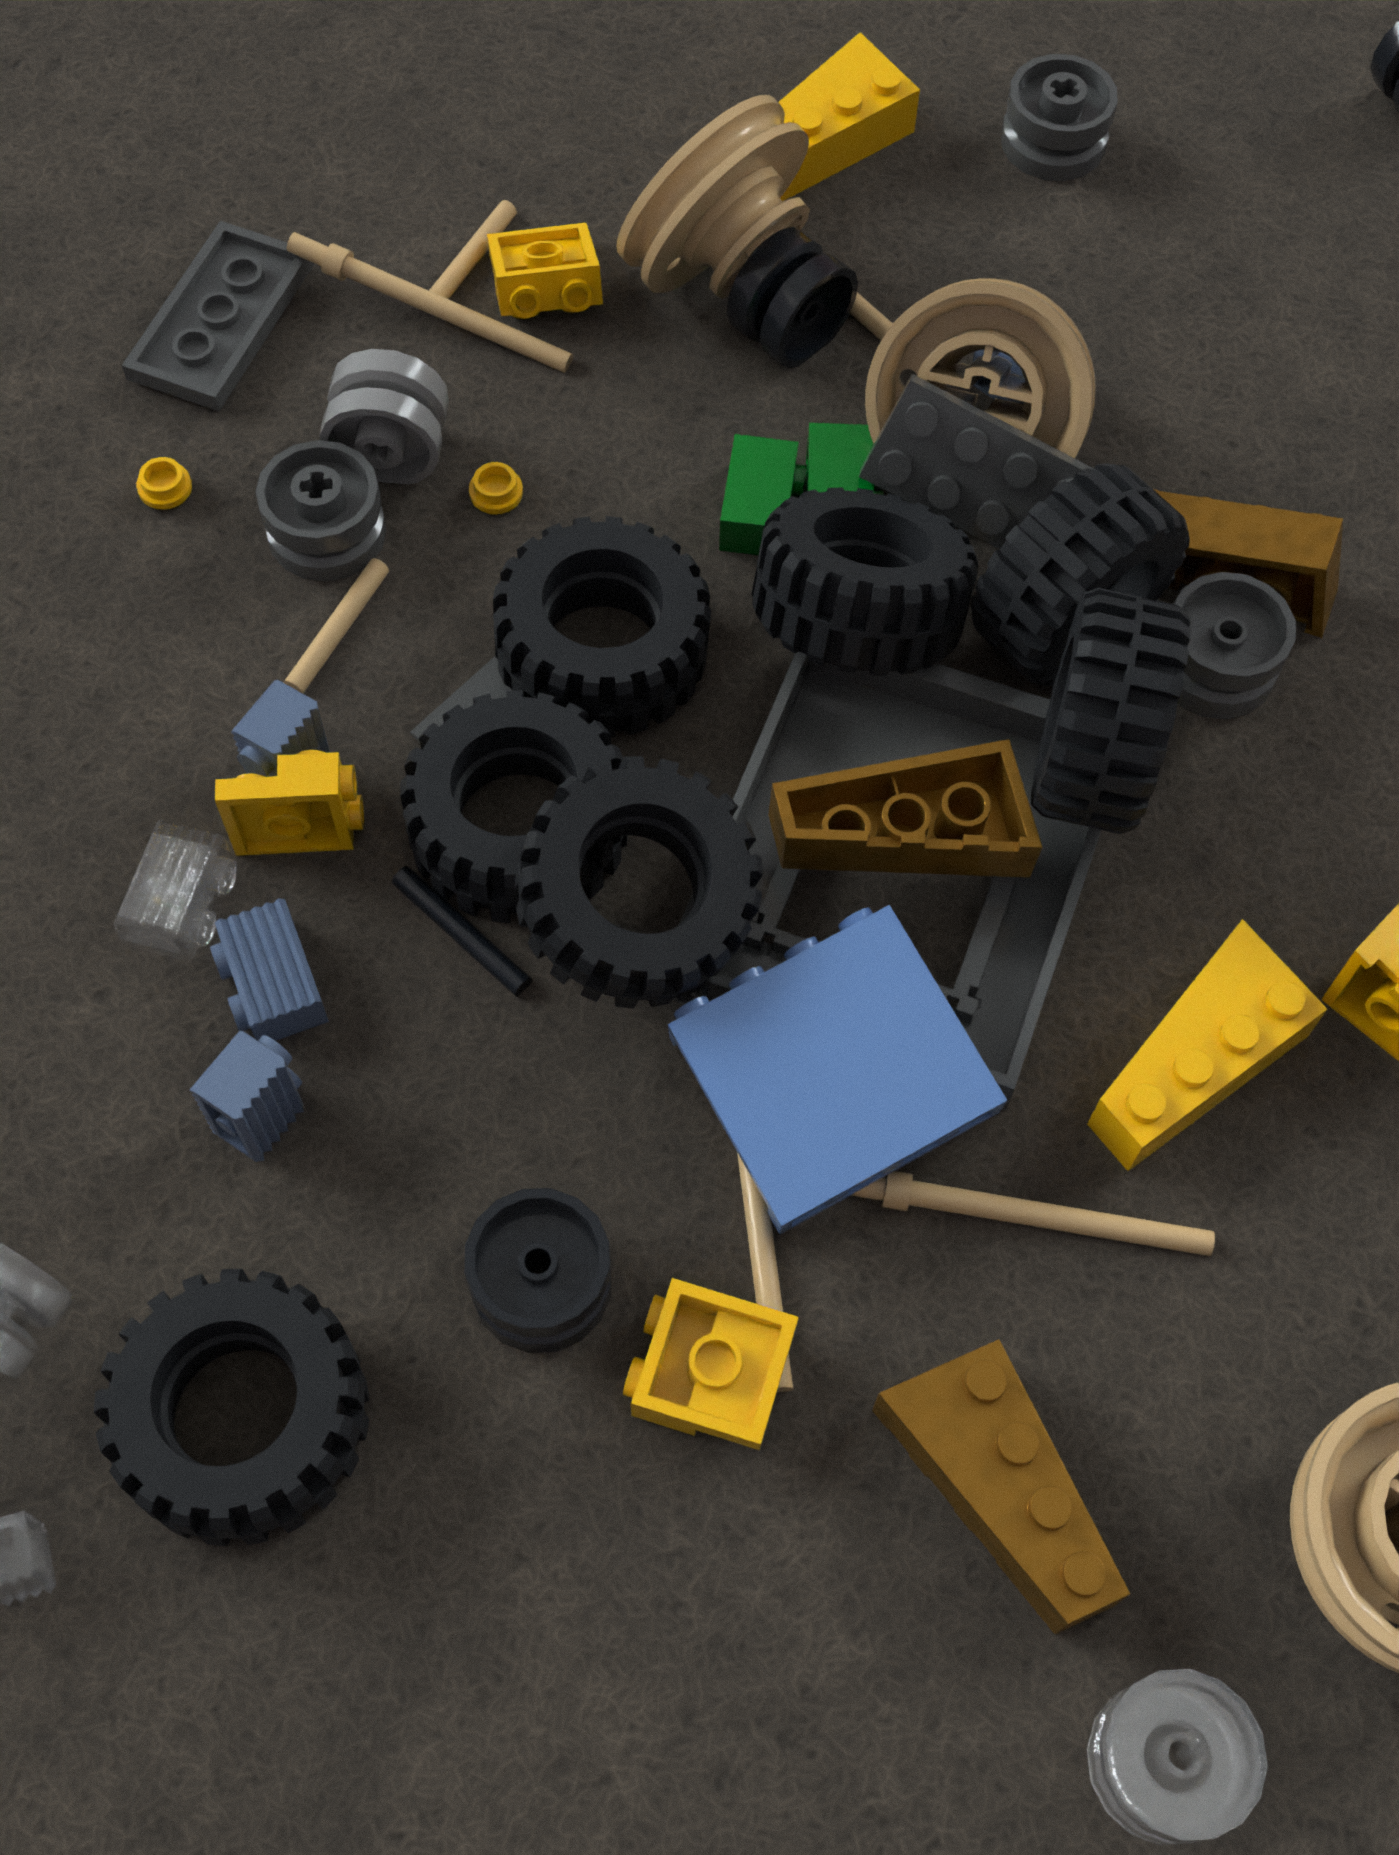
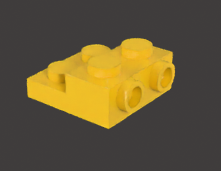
M587 223L487 234L489 255L501 316L511 315L515 318L526 319L534 317L542 311L562 309L563 311L574 313L584 311L592 305L603 304L600 264Z
M304 750L292 755H277V776L265 777L259 774L248 773L232 779H215V803L236 856L353 850L354 830L364 829V804L362 795H357L354 764L342 765L339 752L325 753L320 750Z
M672 1278L666 1298L654 1295L647 1314L643 1333L653 1337L646 1359L636 1356L633 1358L625 1381L623 1395L632 1398L631 1415L695 1436L696 1431H700L760 1450L799 1317Z

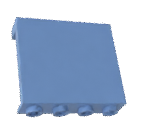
M890 905L875 913L867 907L851 914L838 925L840 932L821 942L816 937H810L797 943L785 952L784 958L786 961L765 972L761 966L743 972L729 983L730 991L712 1001H709L707 996H701L689 1001L675 1011L674 1016L676 1020L668 1024L669 1038L674 1046L677 1045L767 1204V1213L780 1235L1000 1113L1007 1102L1005 1095Z

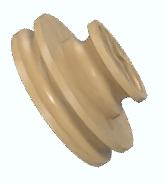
M759 95L749 98L731 107L708 123L665 163L632 206L618 235L617 252L629 266H642L641 279L652 292L665 293L677 289L709 266H712L714 273L711 276L709 288L719 298H726L729 296L735 278L743 265L763 241L779 230L791 227L802 230L808 220L810 208L800 197L782 201L780 198L795 178L805 159L809 138L798 124L784 123V109L774 97Z
M978 278L956 282L932 292L913 304L885 333L876 349L867 376L865 408L873 443H875L905 387L900 380V375L906 369L913 370L917 377L973 406H976L978 394L948 388L947 384L970 389L982 376L990 379L991 383L988 394L1024 401V404L996 398L985 412L1073 458L1078 454L1088 433L1095 406L1096 385L1092 358L1081 332L1072 319L1060 306L1039 291L1024 284L996 278ZM978 350H984V354L979 356L970 365L959 362L965 355ZM1001 352L1010 356L1021 368L1023 376L1010 374L1012 363L998 356V354Z
M1395 1383L1373 1391L1355 1402L1329 1423L1314 1439L1304 1455L1294 1481L1290 1503V1528L1294 1553L1302 1578L1323 1615L1351 1645L1380 1665L1399 1673V1627L1395 1628L1388 1622L1391 1621L1399 1625V1383Z

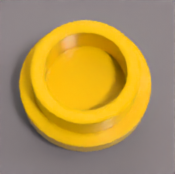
M157 457L147 461L141 467L136 488L140 499L147 506L155 509H171L179 506L189 497L192 491V481L188 471L177 461L168 457Z
M501 462L486 463L476 470L470 481L469 495L471 502L477 509L488 514L509 512L522 499V481L507 464Z

